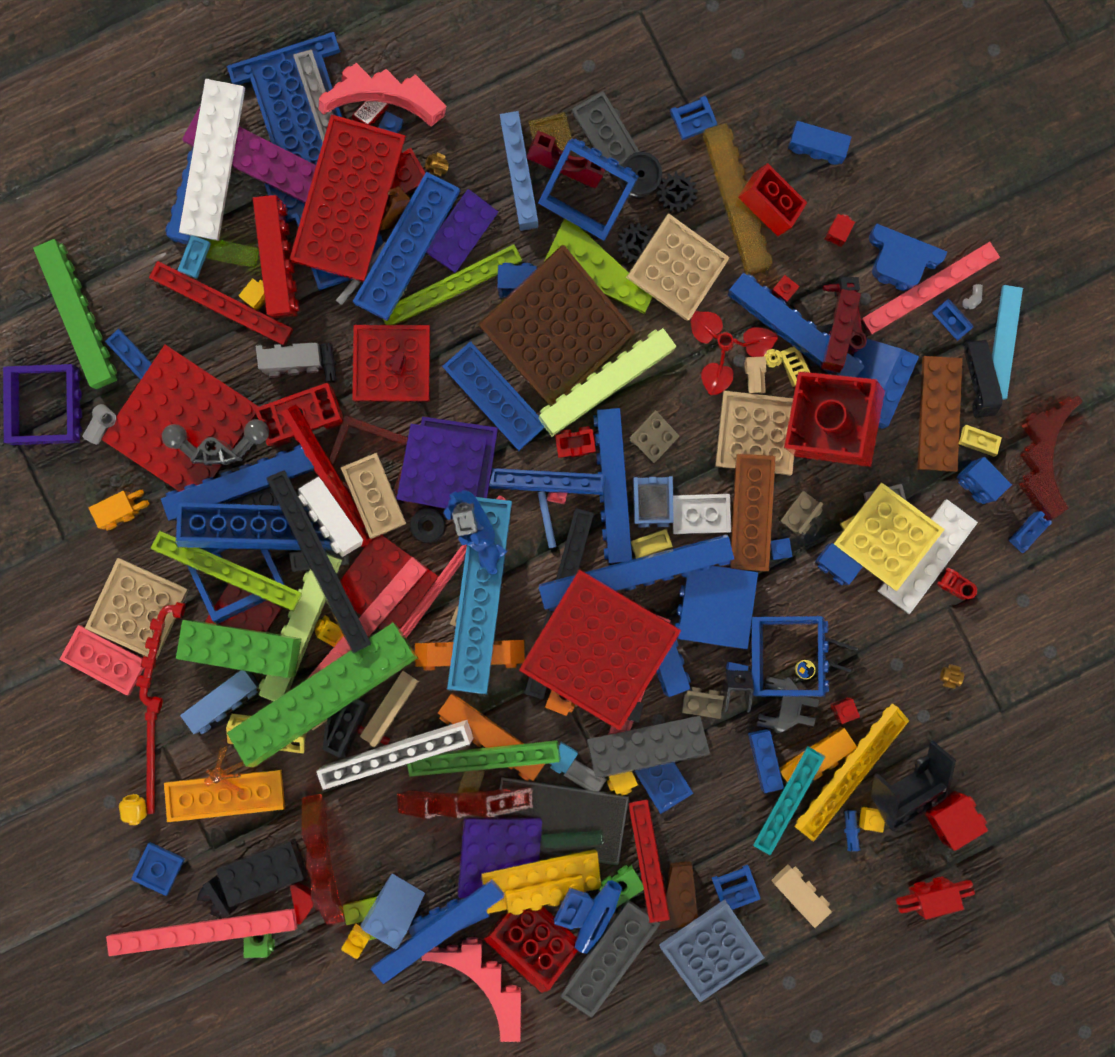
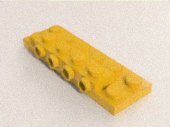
M596 849L481 874L483 885L493 879L505 894L504 898L486 910L487 914L507 909L508 913L519 915L523 913L524 909L540 910L542 905L546 904L558 906L564 900L570 888L586 892L600 889L599 887H601L598 852Z

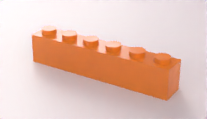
M454 693L449 696L438 712L441 715L440 719L448 725L468 720L473 735L472 742L479 747L482 745L489 748L524 744ZM545 764L508 768L511 770L515 768L520 771L519 775L523 779L534 781Z

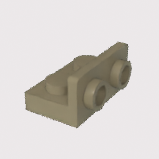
M802 491L779 522L796 535L805 534L811 527L810 521L813 517L816 519L822 513L823 509L821 507L823 503L816 501L806 492Z
M690 687V690L684 692L682 713L721 719L723 700H725V696L720 695L721 691L709 690V693L701 692L702 688Z

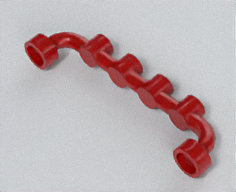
M176 602L175 605L163 607L157 619L153 618L150 623V629L154 630L152 638H147L145 648L150 650L148 657L143 656L141 660V667L145 668L144 674L139 675L136 681V686L140 687V700L144 705L150 707V712L159 713L163 704V698L154 696L151 700L147 692L151 685V676L156 665V655L161 644L160 638L165 627V618L168 613H173V617L182 618L185 613V603Z

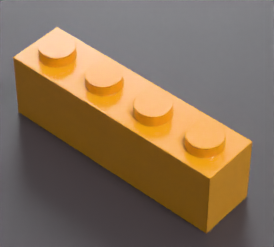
M840 726L810 747L825 756L813 781L823 775L822 772L827 768L830 770L839 764V760L843 757L846 759L857 748L845 728ZM805 751L779 768L786 784Z

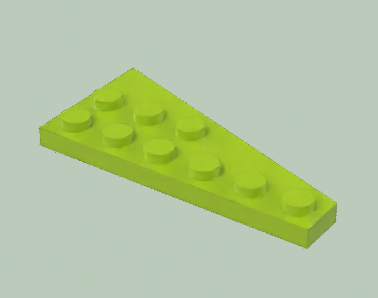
M564 218L545 260L561 245H565L607 297L645 314L652 296L628 280L626 277L629 272L587 233Z

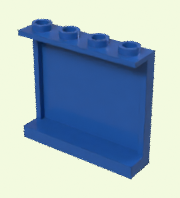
M711 565V569L700 571L699 568L692 570L693 573L690 575L682 576L685 578L684 585H681L679 596H682V603L678 604L677 615L680 617L679 623H675V626L681 629V632L676 639L748 649L758 572Z

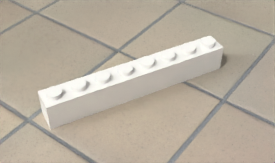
M468 720L322 765L316 772L324 790L469 745L473 740V735Z

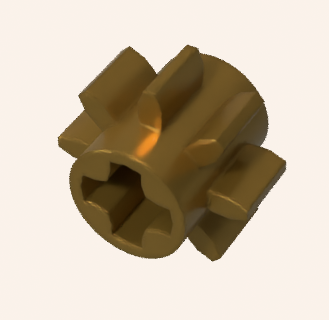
M437 152V154L433 153L427 157L425 167L429 170L430 174L441 177V175L446 174L449 163L445 160V155Z
M949 664L948 668L943 667L940 674V681L944 682L943 686L955 689L956 685H962L964 672H960L961 667Z

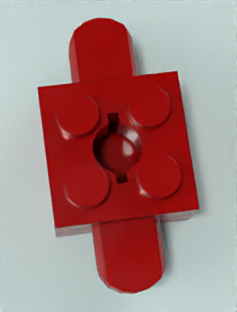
M936 877L932 879V882L928 883L917 882L913 887H909L910 895L896 899L897 905H900L898 906V911L900 913H907L915 910L926 920L964 910L961 898L975 895L974 889L971 888L973 883L970 880L953 883L944 877Z

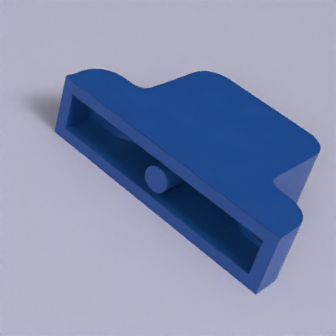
M879 224L873 227L869 235L870 243L879 248V254L872 269L873 276L880 283L892 284L900 291L910 290L916 286L921 279L925 267L935 269L944 261L947 254L945 250Z

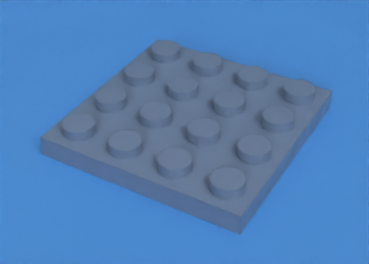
M723 900L659 944L662 951L699 1002H702L764 959V956L726 900Z

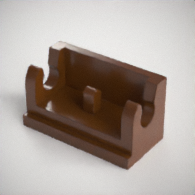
M399 186L390 189L387 195L391 196L385 208L380 230L395 228L411 200Z

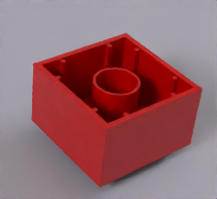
M798 371L784 448L795 457L871 467L885 390L876 379Z

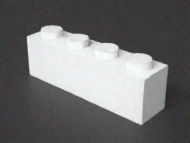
M320 477L299 488L298 498L302 506H307L310 511L308 512L309 516L321 526L319 529L322 535L330 539L332 542L330 545L336 554L339 553L341 557H344L362 545V537Z

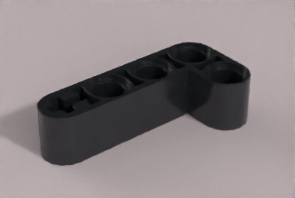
M986 340L966 342L964 353L976 395L972 404L973 415L975 418L995 416L1002 406V394L988 342Z

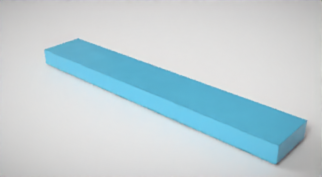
M1003 285L1001 290L992 360L1002 400H1006L1008 396L1023 288Z

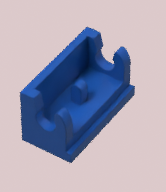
M1042 511L1034 512L1008 541L1021 553H1024L1044 530L1052 524V521L1044 519L1045 514Z

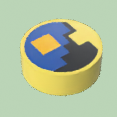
M801 660L795 666V673L801 679H810L815 674V666L809 660Z

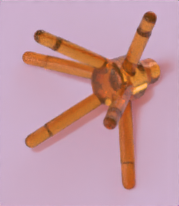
M221 747L216 767L213 771L206 770L209 777L204 780L206 786H210L213 783L223 782L243 794V789L226 780L239 778L241 774H226L245 764L242 761L223 770L220 766L227 747Z

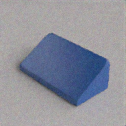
M947 299L932 312L957 341L974 327L950 299Z

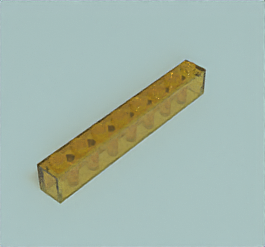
M727 123L704 130L703 139L745 274L755 275L768 271L772 264V258L765 248L767 246L766 238L760 232V219L738 198L748 182L744 181V168L738 162L739 152L732 142V130L728 129Z

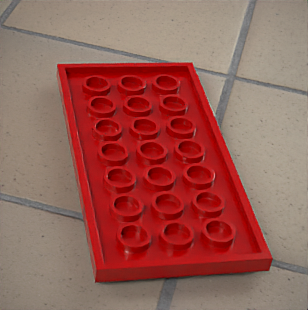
M331 114L290 255V262L364 282L389 199L387 193L392 188L402 153L405 135Z

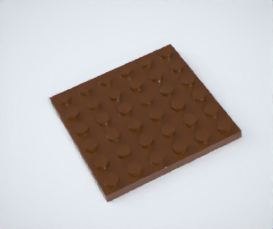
M561 245L477 324L550 407L557 403L555 400L563 394L567 396L572 392L571 389L575 385L582 384L587 377L636 332L565 245Z

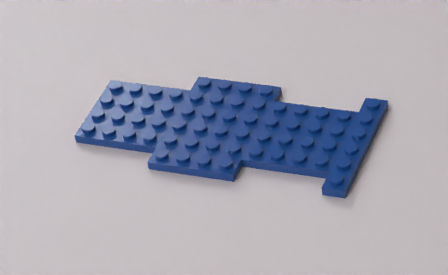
M334 32L227 66L232 84L240 85L252 82L271 143L314 165H317L323 143L293 54L312 49L325 91L328 93L333 87L323 58L340 53ZM339 107L332 110L333 115L342 117ZM264 183L268 196L276 195L287 205L288 216H285L286 223L296 220L299 227L305 203ZM380 231L378 234L373 255L383 244ZM312 268L319 290L352 280L351 278Z

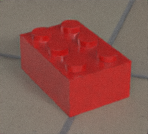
M768 163L752 175L738 196L777 236L792 228L807 204Z

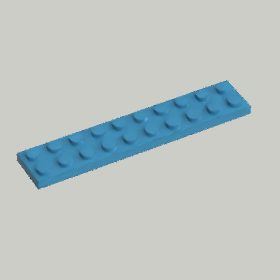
M476 497L494 529L495 544L501 545L506 550L512 501ZM469 545L466 547L448 690L487 694L505 555L500 557L497 562V573L489 574L485 567L482 568L480 566L478 552Z

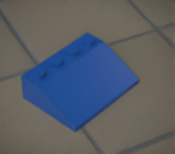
M867 339L866 345L853 355L858 357L865 366L857 378L876 379L885 390L878 426L884 429L891 422L919 356L901 348Z

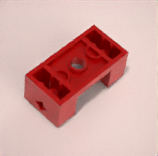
M329 383L254 408L258 420L264 421L269 428V436L265 441L273 449L291 443L290 438L294 437L292 429L285 422L284 416L281 413L294 404L303 411V417L311 430L323 426L328 430L345 424L334 389Z

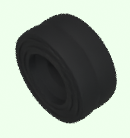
M425 508L414 514L411 519L410 529L417 540L423 543H434L444 535L446 523L438 511ZM425 521L433 522L434 527L431 531L423 529Z

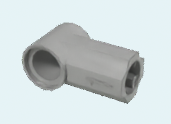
M102 404L97 405L93 409V418L82 436L85 440L95 445L100 443L108 427L113 426L116 422V415L107 406Z

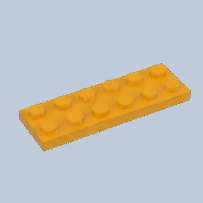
M282 769L164 783L167 822L285 809Z

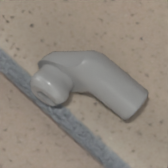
M973 285L972 296L969 299L965 298L963 300V308L974 309L981 303L983 285Z

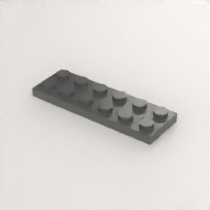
M700 716L587 739L595 779L710 754Z
M627 899L601 938L561 990L560 997L592 1018L659 927L660 922L650 923L648 913Z

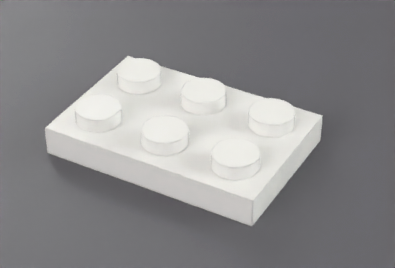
M730 494L673 496V534L730 533Z

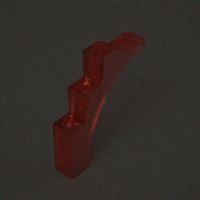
M1079 395L1073 398L1068 396L1060 402L1061 406L1057 409L1053 407L1046 413L1036 414L1033 412L1025 418L1026 422L1021 425L1033 442L1025 446V451L1020 454L1032 471L1022 477L1023 481L1019 485L1038 511H1042L1045 514L1044 519L1047 521L1055 519L1068 509L1055 481L1053 452L1058 433L1064 421L1083 402Z
M322 794L302 797L301 836L307 847L306 868L311 877V900L315 909L320 911L325 924L335 925L339 922H344L345 916L332 868L327 831L326 803Z

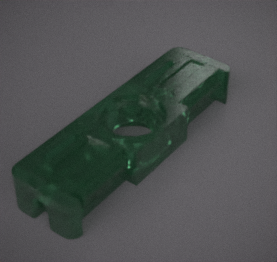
M601 830L594 832L542 834L543 848L603 844V831Z

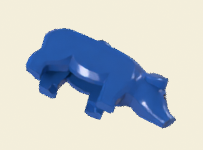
M466 490L452 493L449 495L451 499H449L448 506L444 510L446 518L449 520L453 518L454 507L458 504H474V515L478 531L477 533L460 535L459 541L462 545H469L478 552L479 564L482 568L485 567L489 574H496L497 562L507 551L501 545L495 544L494 529L476 497Z

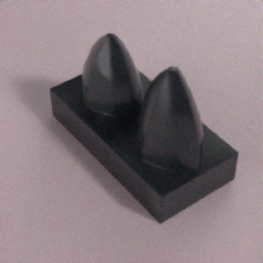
M217 875L202 885L203 887L198 893L197 901L207 902L212 900L213 905L210 915L223 917L224 919L238 908L237 905L229 907Z

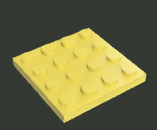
M881 482L833 544L897 591L945 529Z

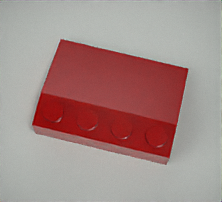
M543 906L540 910L524 909L523 913L519 915H514L507 911L483 940L541 993L549 991L578 952L575 948L577 937L567 928L555 925V917Z

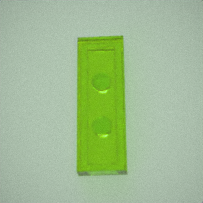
M202 238L211 243L206 258L255 268L259 253L258 248Z

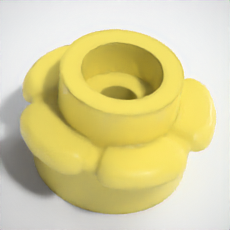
M770 349L764 355L766 364L769 367L774 368L782 363V354L779 350Z

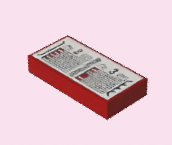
M365 101L352 115V119L360 123L372 125L389 107V103Z

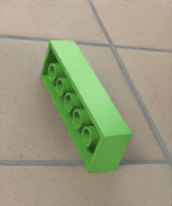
M182 620L176 659L291 678L296 676L302 638L195 620Z

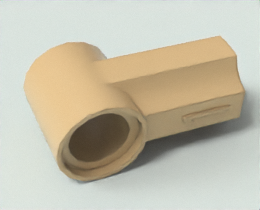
M765 356L745 357L748 393L765 394Z

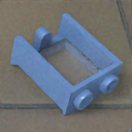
M673 476L661 478L634 477V524H638V528L650 527V524L657 523V527H669V523H674Z

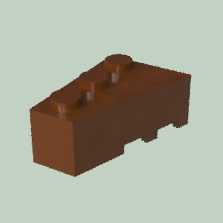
M690 861L671 863L665 887L670 920L660 921L659 929L685 927L698 918L692 864Z

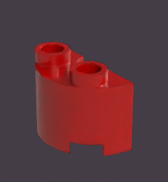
M589 426L580 427L579 432L572 433L571 430H562L560 434L555 435L558 458L568 456L579 457L596 452L593 429H590Z

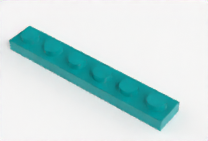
M807 746L753 846L771 856L825 759L823 754Z

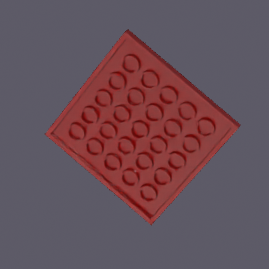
M164 345L116 416L115 424L108 428L101 440L180 492L185 490L184 487L187 485L195 484L197 486L202 484L204 479L210 477L215 479L224 464L207 466L202 463H192L191 459L180 449H171L163 443L162 432L165 427L171 424L182 426L187 432V440L195 448H198L206 438L213 437L225 441L234 449L244 435L245 425L257 416L254 408L259 406L169 346Z
M579 569L519 671L620 731L680 634L681 629Z

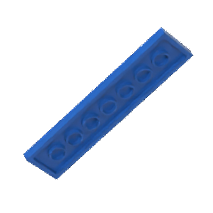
M428 172L425 173L353 300L355 305L388 321L459 195L460 188Z

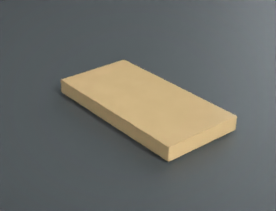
M377 453L341 467L370 539L407 524Z

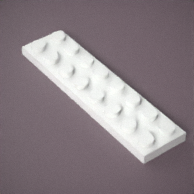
M205 79L179 230L182 234L219 241L245 92L244 86Z

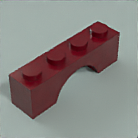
M538 130L526 158L554 170L563 151L557 146L556 138ZM569 155L560 173L596 188L604 175L605 169L584 157Z
M841 290L837 299L833 326L821 369L838 373L842 371L861 293Z

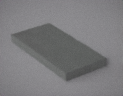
M604 91L571 109V113L592 148L601 151L604 157H611L619 162L618 165L621 166L628 156L635 152H640Z

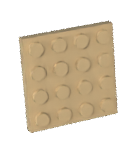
M667 214L626 278L683 319L689 321L730 257L672 215Z
M723 391L715 467L735 469L736 454L776 456L775 474L792 475L794 456L784 448L793 398Z
M117 558L85 629L148 657L150 649H146L145 644L148 637H153L154 630L150 629L151 620L153 618L157 619L163 607L175 605L176 602L183 603L189 589L121 558ZM173 613L166 615L165 627L161 634V644L157 651L156 660L176 617H173Z

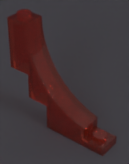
M524 787L515 790L501 789L465 793H435L411 790L397 793L398 813L424 819L441 815L452 818L469 815L489 818L532 808V788Z

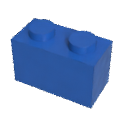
M829 543L815 561L818 564L817 568L825 574L829 572L834 576L833 580L840 585H850L863 567L833 543Z

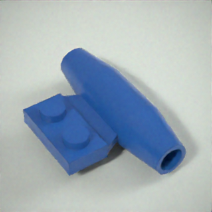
M610 880L594 900L588 893L572 888L567 892L554 918V924L572 930L573 928H580L575 943V948L579 952L589 953L603 935L616 910L622 887L617 882Z

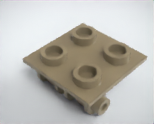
M655 410L632 434L630 442L636 445L655 463L679 438V435Z

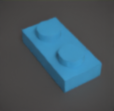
M191 235L178 271L198 278L211 243Z

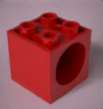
M957 791L952 792L944 801L924 813L942 844L953 851L988 831L985 826L987 822L982 814L977 813L974 800L970 796L968 797L964 793L962 794Z

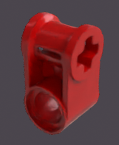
M946 568V574L937 583L940 588L962 600L972 599L977 594L976 585L951 568ZM964 586H967L970 590L968 596H965L962 592Z

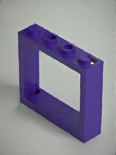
M73 364L3 367L4 443L10 445L80 443V433H82L80 419L82 418L80 400L82 392L79 388V381H81L82 376H80L79 367ZM66 372L67 435L19 436V374Z

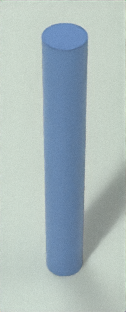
M544 491L538 492V498L550 549L556 547L546 494Z

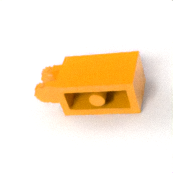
M143 489L131 494L127 491H121L88 508L97 527L108 531L116 528L117 523L121 521L128 522L134 519V515L138 514L139 510L147 507L149 502L146 500L136 505L134 503L135 499L144 495Z

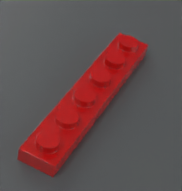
M642 800L628 803L649 921L654 923L670 920L649 801Z

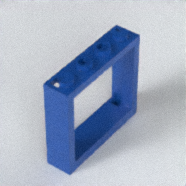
M572 138L568 141L538 204L598 238L605 240L639 176L631 168H624L618 165L619 162L611 157H604L598 149H590L585 146V142L582 140L579 141ZM571 151L628 182L606 226L550 195Z
M207 548L205 551L215 555L229 548ZM261 549L275 581L285 585L269 549ZM188 566L210 617L216 624L267 601L251 594L216 611L198 570Z
M823 616L752 617L753 696L826 697V692H829V681L826 680V672H829V661L825 660V653L829 652V643L825 641V633H828L829 627L828 621H825ZM818 624L819 690H763V625Z

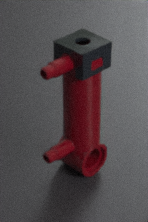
M841 277L834 284L824 285L823 291L834 292L835 297L839 296L842 289L858 292L860 290L859 277ZM859 305L847 352L850 355L862 349L867 341L866 336L862 333Z

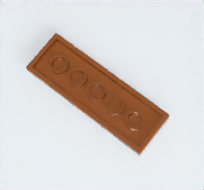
M922 357L917 470L958 471L962 358Z
M736 454L731 548L734 559L730 560L731 569L769 571L776 456Z

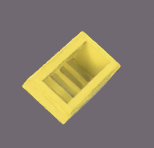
M791 347L780 352L792 387H795L797 381L795 375H798V371L809 373L810 371L801 352L795 347ZM795 352L796 356L787 359L786 355ZM798 359V363L789 364V362ZM798 366L801 367L800 370H797L795 372H793L792 370L793 368H796Z

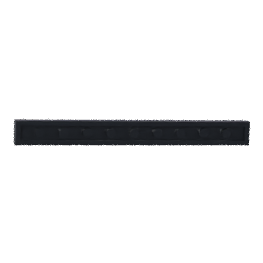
M285 470L266 477L352 654L371 646V642Z
M575 508L556 580L576 575L579 571L594 513ZM547 610L543 629L554 611ZM529 677L525 694L544 699L547 687Z

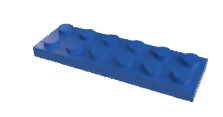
M471 341L442 366L518 451L545 428L536 412Z

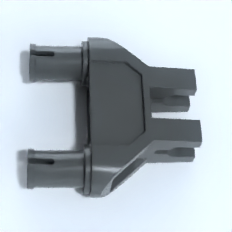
M766 677V681L773 682L774 684L765 683V688L773 690H799L788 677L784 678V680ZM782 696L779 716L774 718L759 714L758 719L766 722L758 721L757 726L774 729L778 734L797 723L814 726L815 718L800 715L802 704L818 707L819 700L810 697Z

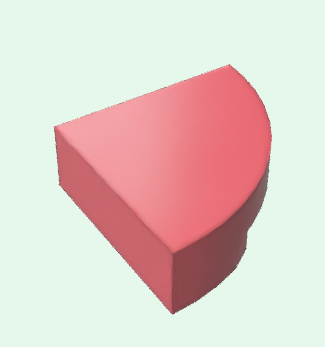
M549 492L547 500L565 504L567 493Z

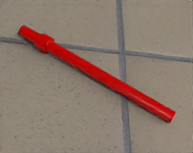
M147 706V712H145V720H147L146 812L147 814H154L155 720H157V713L150 712V707Z

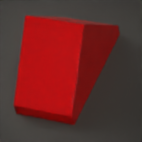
M298 881L290 885L297 925L305 920L320 897Z

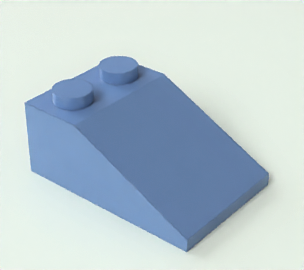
M391 873L360 925L362 930L397 950L409 929L425 892Z

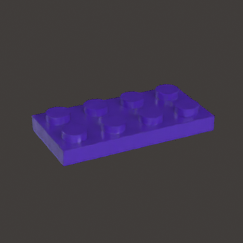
M467 189L438 230L426 253L455 274L493 221L498 211Z

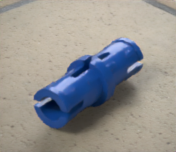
M857 810L844 811L846 825L844 833L847 836V851H860L858 836L860 828L857 825Z

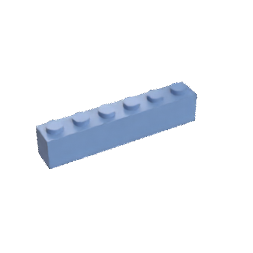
M519 112L500 114L519 229L523 231L538 228V218Z

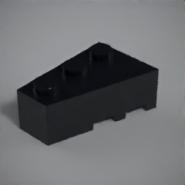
M357 698L327 718L322 750L339 758H346L371 704Z

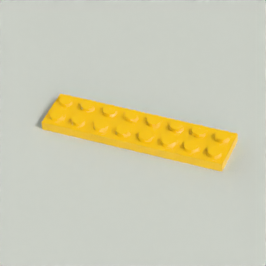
M892 703L890 707L883 711L882 717L872 725L868 735L860 740L856 750L848 755L845 764L834 773L830 783L822 788L818 798L814 799L806 813L798 818L795 827L813 842L909 722L908 718L897 706Z

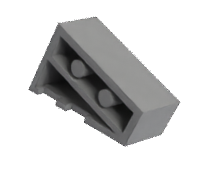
M318 343L292 344L293 346L281 347L280 344L274 345V348L262 349V345L256 346L258 369L270 378L280 377V374L288 373V375H298L301 371L316 373L318 369H323L321 365V347Z

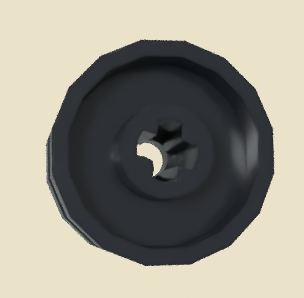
M635 152L628 156L621 165L624 168H631L636 175L642 174V177L637 179L629 195L630 197L644 198L651 194L661 182L662 167L658 159L650 153ZM617 177L618 184L621 190L624 191L628 182Z

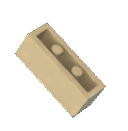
M787 865L771 881L810 924L816 928L832 912L828 908L830 903L823 896L818 897L814 893L817 889L809 881L805 883L801 879L803 874L796 866L792 869Z

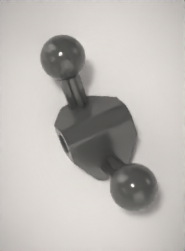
M254 419L249 421L244 428V438L234 449L225 441L213 437L206 438L198 448H195L187 440L186 430L177 424L165 427L162 432V441L171 449H180L194 464L202 463L207 466H212V464L229 465L232 462L242 461V456L253 444L265 442L269 436V428L262 420Z

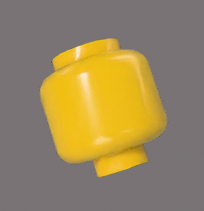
M137 794L128 795L119 803L120 818L123 822L129 823V825L141 823V820L147 815L145 800Z

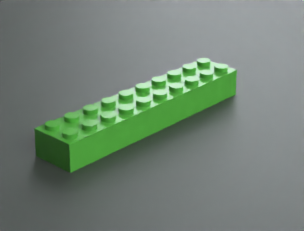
M391 623L369 638L371 646L354 654L349 651L228 731L227 735L245 766L254 768L355 699L418 659L400 628L395 623Z

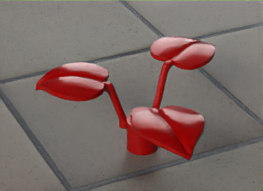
M695 311L691 317V329L694 337L704 344L711 342L714 337L718 339V346L722 350L720 365L710 363L702 370V383L709 395L722 393L733 381L734 374L732 368L723 366L725 352L731 350L734 343L742 347L746 346V352L751 357H763L767 354L768 350L773 348L778 335L765 328H750L744 333L743 339L745 343H742L736 338L733 339L730 333L724 332L719 334L722 331L723 324L717 314Z

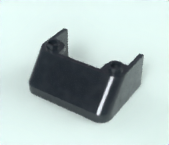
M931 741L928 755L920 757L915 762L914 772L892 786L878 773L874 775L871 797L886 826L892 831L898 830L940 804L949 794L956 760L936 742Z

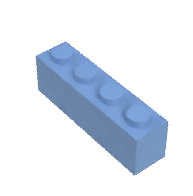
M240 670L180 716L193 734L199 732L203 734L211 728L210 724L215 720L219 722L227 716V711L230 709L234 711L243 704L241 702L246 697L250 699L258 693L257 689L260 684L251 672Z

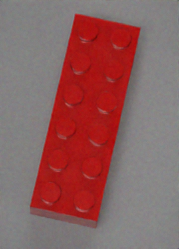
M276 195L253 197L267 315L273 318L297 316L299 302L297 299L295 300L294 292H297V285L292 277V273H295L294 263L289 260L292 245L291 242H288L287 236L290 235V227L285 219V216H288L287 205Z

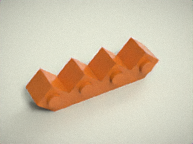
M524 640L494 641L491 665L505 664V668H516L517 664L524 662ZM454 642L415 643V654L418 657L415 660V667H423V670H435V666H450Z

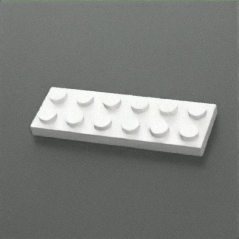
M947 499L944 500L931 518V520L945 529L897 591L884 582L877 590L907 614L913 611L978 523Z

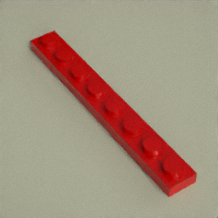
M157 261L149 276L151 280L283 346L286 345L293 332L291 327Z
M294 404L282 411L285 422L292 429L295 439L302 446L304 454L311 461L316 474L320 476L324 485L362 537L361 547L369 544L373 539H370L357 506L297 405Z

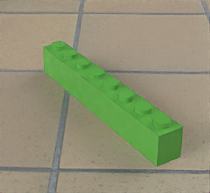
M55 239L33 247L89 386L99 389L117 381L115 376L117 374L116 368L113 364H110L108 359L110 357L109 351L105 346L103 347L101 342L103 340L102 334L94 325L96 322L95 317L87 308L89 305L88 300L80 291L82 286L78 278H75L73 271H75L73 264L66 257V254H68L66 247Z

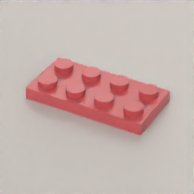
M82 625L77 626L59 659L127 696L132 692L138 676L141 675L144 669L141 667L142 657L85 629Z

